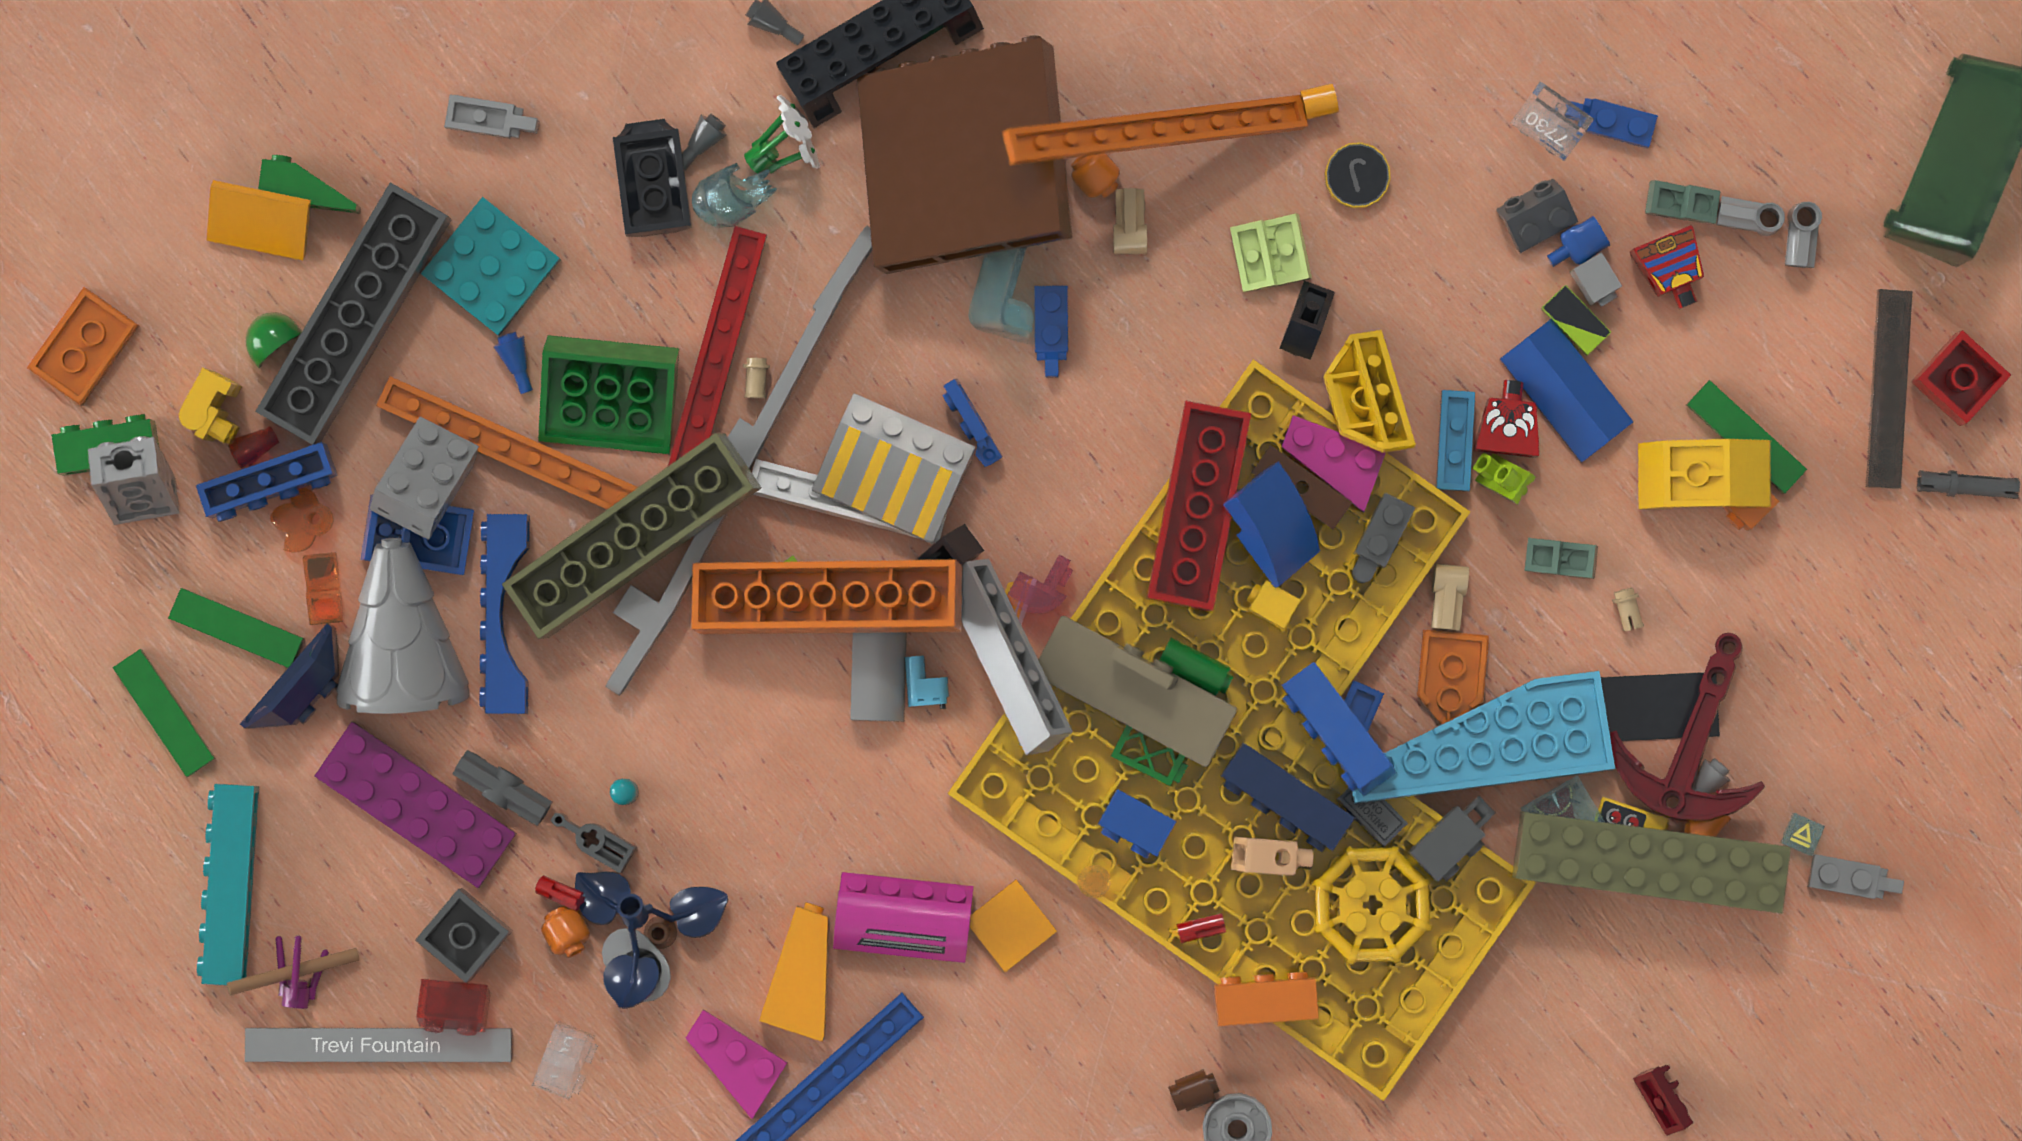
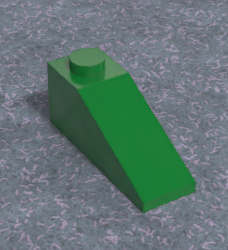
M272 155L271 160L262 159L259 190L311 200L310 208L360 214L361 207L296 163H291L292 157Z

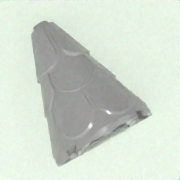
M386 538L381 540V544H376L358 598L360 606L348 640L349 648L336 688L337 705L345 710L351 709V704L357 705V712L395 714L438 709L442 701L448 700V705L452 706L465 701L470 696L469 682L449 639L450 634L433 600L434 592L411 543H402L401 538Z

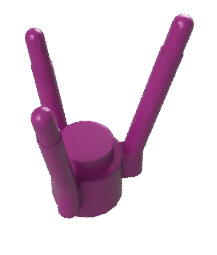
M299 935L295 937L292 979L279 982L278 996H282V1006L306 1009L308 1008L309 999L315 1000L316 988L322 971L313 974L309 987H307L308 981L299 979L302 940ZM281 936L276 937L278 969L285 967ZM323 950L320 957L327 956L329 954L328 950Z

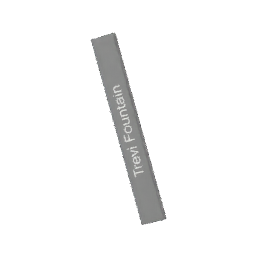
M245 1028V1062H512V1028Z

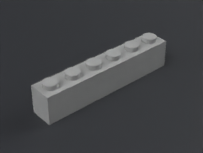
M983 559L965 562L962 565L963 627L967 631L977 656L990 679L991 685L1025 754L1048 752L1073 733L990 560Z

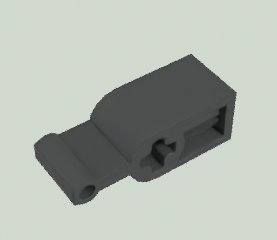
M555 813L551 819L555 826H563L576 834V844L582 852L618 873L624 871L637 849V846L601 825L592 823L580 827L569 821L564 813ZM559 816L562 818L561 823L558 822ZM593 830H596L598 832L596 838L600 840L599 844L586 846L587 839L583 836L584 833H591ZM605 846H607V847L611 848L612 850L618 852L619 854L623 855L624 857L622 858L621 856L615 854L614 852H612V851H610L609 849L605 848Z

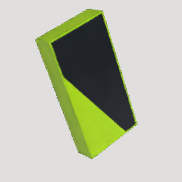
M1566 285L1541 308L1586 356L1611 333Z

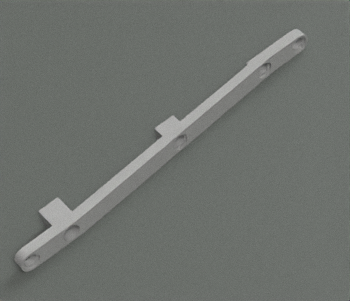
M866 226L860 233L813 305L815 312L754 426L740 418L728 435L729 440L749 470L753 467L845 291L872 251L869 226ZM728 512L694 536L660 602L630 585L613 613L639 629L640 632L611 675L606 688L619 696L625 690L675 614L692 582L693 563H702Z

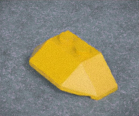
M1382 330L1350 334L1344 346L1324 374V381L1340 435L1380 452L1415 448L1416 443Z

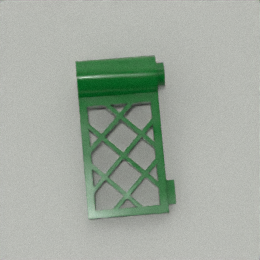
M1172 637L1159 659L1173 667L1171 673L1214 696H1217L1218 692L1225 694L1234 677L1228 674L1231 667ZM1126 725L1111 757L1168 786H1171L1173 780L1180 783L1188 767L1187 764L1183 763L1185 756L1179 753L1176 759L1173 749L1169 747L1149 753L1143 736L1145 734L1138 731L1129 735L1132 727ZM1140 736L1145 755L1132 759L1120 753L1127 740ZM1170 752L1174 765L1168 776L1155 771L1151 757ZM1147 759L1149 767L1138 761Z

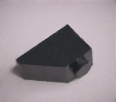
M1304 280L1279 349L1311 360L1335 294L1334 291Z
M964 524L944 535L916 560H956L963 565L967 561H973L984 549Z

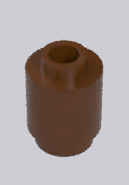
M1204 1069L1177 1079L1174 1085L1168 1087L1178 1112L1184 1109L1188 1112L1215 1101L1214 1093L1220 1091L1213 1073L1206 1075Z

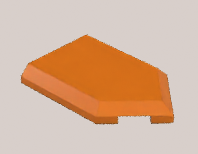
M1423 629L1417 696L1441 725L1475 709L1483 702L1489 636Z

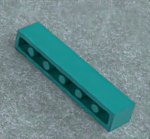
M214 784V790H210L208 794V810H213L212 824L207 823L205 834L206 843L211 844L210 857H205L203 865V875L208 877V890H203L201 897V909L206 910L205 923H201L199 928V943H204L203 956H199L197 961V976H202L201 984L227 985L228 982L247 977L259 786Z

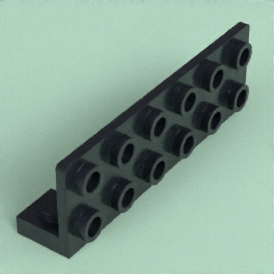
M881 0L777 61L776 65L799 101L813 128H816L842 112L833 95L835 91L945 27L955 45L983 30L984 27L970 0Z

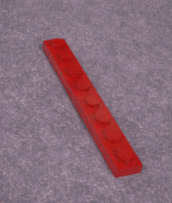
M734 226L668 466L712 436L767 234Z

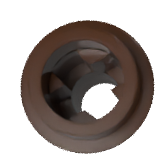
M656 916L647 922L644 935L657 949H665L676 940L677 928L674 922H669ZM656 927H661L665 932L661 940L653 936V930Z

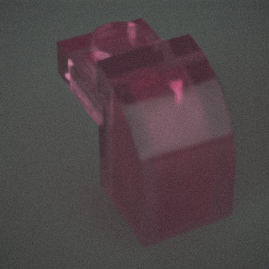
M1059 554L1044 583L1020 571L1007 594L1011 605L1030 614H1045L1058 608L1067 596L1057 591L1056 588L1058 585L1065 587L1073 570L1068 567L1071 560Z

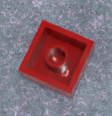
M1961 330L1949 339L1911 383L1958 426L1967 424L2010 378L2011 374L1968 334Z

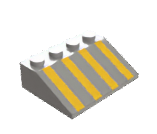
M854 393L839 423L812 491L933 544L972 461L975 446Z

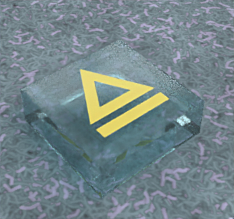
M1793 813L1780 843L1808 856H1813L1825 826Z

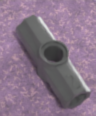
M469 750L461 757L453 772L454 776L481 791V795L503 809L507 810L509 808L536 826H539L553 801L523 784L524 781L500 766L498 768Z

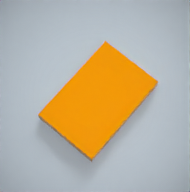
M213 180L210 186L206 241L304 260L307 249L311 200Z

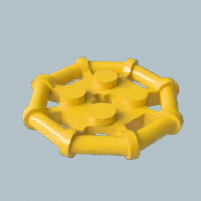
M1394 845L1391 848L1346 847L1345 852L1313 883L1316 886V926H1314L1316 933L1320 932L1347 959L1346 962L1353 965L1354 962H1394V964L1401 962L1400 958L1427 930H1431L1432 925L1430 924L1429 884H1431V880L1429 877L1426 878L1398 851L1399 847ZM1385 861L1382 871H1362L1358 862ZM1351 865L1355 875L1342 888L1333 886L1332 884ZM1392 865L1402 872L1412 884L1402 887L1389 875ZM1416 890V918L1406 915V894ZM1329 891L1337 894L1339 901V915L1329 919ZM1370 895H1376V901L1382 902V907L1376 909V914L1373 915L1370 914L1369 909L1363 908V902L1369 901ZM1403 921L1413 924L1394 945L1390 935ZM1341 922L1344 923L1356 935L1353 945L1333 926ZM1383 938L1387 948L1360 949V945L1363 939Z

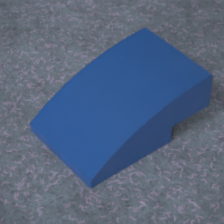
M1280 462L1264 469L1223 504L1241 528V531L1236 536L1275 588L1283 584L1320 552L1318 538L1307 508Z
M373 494L370 495L360 560L371 561L376 544H381L382 539L401 538L402 543H411L423 570L464 575L474 510L449 506L428 540L371 511L370 506Z

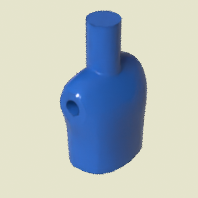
M1592 216L1586 221L1562 232L1560 237L1563 246L1548 254L1547 258L1553 267L1569 257L1575 264L1581 265L1598 252L1609 247L1610 243L1600 224Z

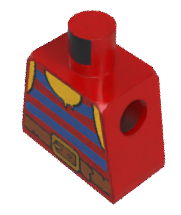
M1692 225L1638 246L1630 251L1631 257L1657 297L1672 292L1679 309L1698 302L1691 283L1701 280L1704 277V272Z

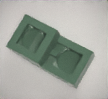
M1653 180L1649 183L1645 214L1715 224L1721 191Z
M1528 538L1525 571L1594 579L1598 546Z

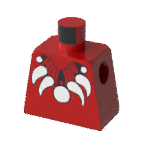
M1504 380L1502 399H1487L1473 451L1530 458L1539 456L1537 406L1535 402L1522 401L1524 382Z

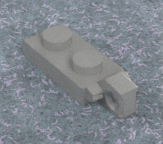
M450 95L444 127L511 139V137L519 138L520 131L537 134L539 120L538 118L523 116L524 109L518 108L514 104Z
M1813 854L1807 887L1872 899H1883L1884 891L1902 894L1904 881L1887 878L1888 869L1880 868V866Z

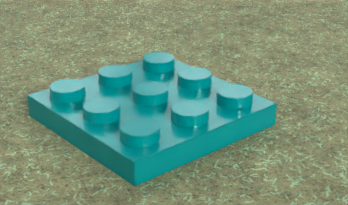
M482 196L421 272V275L500 336L561 259Z

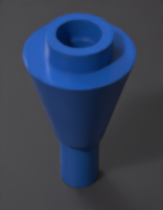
M512 332L498 337L499 344L493 347L510 373L514 375L520 394L533 390L526 372L527 360L524 336L518 337L516 332Z

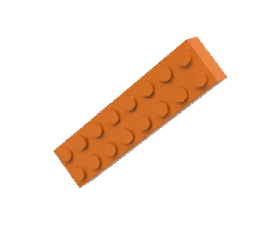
M956 560L693 563L691 629L699 634L961 632L962 565Z

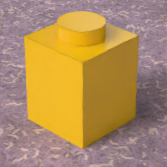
M1265 580L1262 586L1257 583L1254 585L1246 601L1251 603L1248 609L1250 612L1283 630L1298 606L1300 599L1279 587L1275 588L1272 583Z

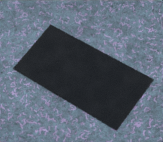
M1704 672L1601 677L1609 733L1617 731L1621 741L1682 738L1700 695L1699 686ZM1716 674L1712 677L1714 684H1717ZM1718 711L1709 737L1720 736Z

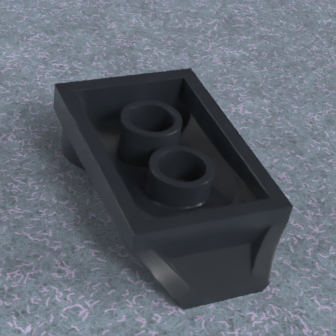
M665 119L626 124L622 132L617 137H613L626 237H646L675 233L692 228L679 129L673 128Z

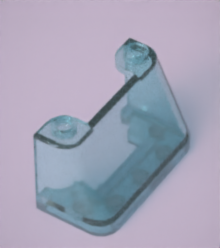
M1027 247L985 255L969 308L970 323L980 331L1028 344L1034 316L1032 309L1028 304L1012 299Z

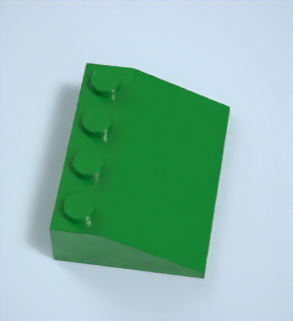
M548 335L542 351L538 441L670 454L678 379L679 348Z

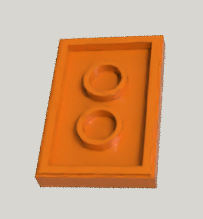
M83 287L29 363L27 369L80 406H83L140 325Z

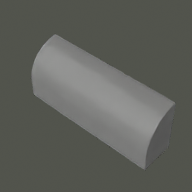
M907 632L853 633L850 720L904 722L906 676L904 657H906Z

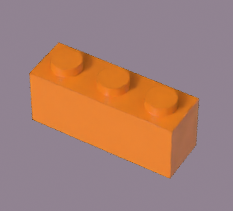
M1307 971L1287 973L1288 979L1274 980V974L1254 975V982H1241L1240 976L1221 978V984L1214 985L1217 1025L1229 1026L1319 1019L1316 978L1308 977Z

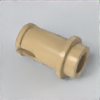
M747 358V364H743V368H746V391L744 397L766 398V369L770 368V365H766L767 358Z
M1633 588L1614 592L1615 599L1612 601L1617 603L1623 631L1632 630L1629 616L1632 617L1634 629L1643 627L1644 624L1642 623L1636 598L1639 597L1638 593H1634Z

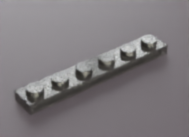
M1877 290L1866 487L1901 489L1913 291Z

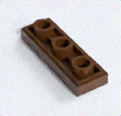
M1270 445L1251 473L1257 476L1264 469L1280 462L1295 486L1300 481L1307 484V492L1300 494L1308 513L1334 530L1353 502Z

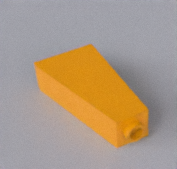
M805 902L804 907L796 906L759 1021L822 1042L826 1031L829 916L822 914L823 907Z

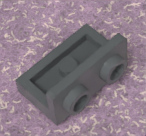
M1554 179L1537 183L1532 190L1521 196L1508 199L1503 206L1496 209L1499 217L1505 222L1515 247L1520 253L1578 222L1565 190Z

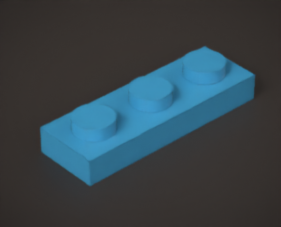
M1441 391L1436 488L1439 490L1470 491L1475 392Z

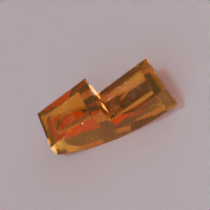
M337 552L304 555L302 559L310 625L343 622Z

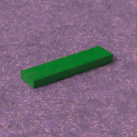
M1710 380L1686 404L1722 439L1770 440L1771 483L1781 493L1785 494L1807 470Z
M180 588L168 619L287 668L297 658L304 641L303 637L183 588Z
M142 649L137 650L112 667L186 777L191 776L216 759Z

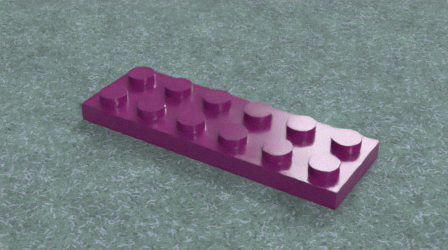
M351 721L314 775V777L477 888H480L517 834L353 721Z

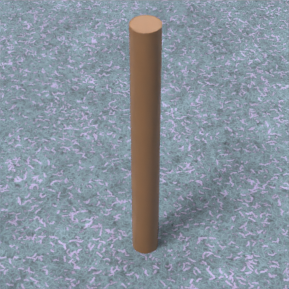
M357 948L301 962L299 977L359 961ZM292 965L228 982L229 994L231 996L292 979Z

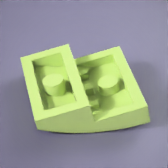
M1299 214L1230 227L1243 292L1312 279Z

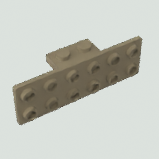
M1061 616L1038 660L1049 683L1200 765L1208 766L1229 728L1237 708L1171 673L1173 667L1165 662L1155 659L1153 663L1143 658L1144 652L1135 646L1126 643L1125 647L1080 623L1066 616Z

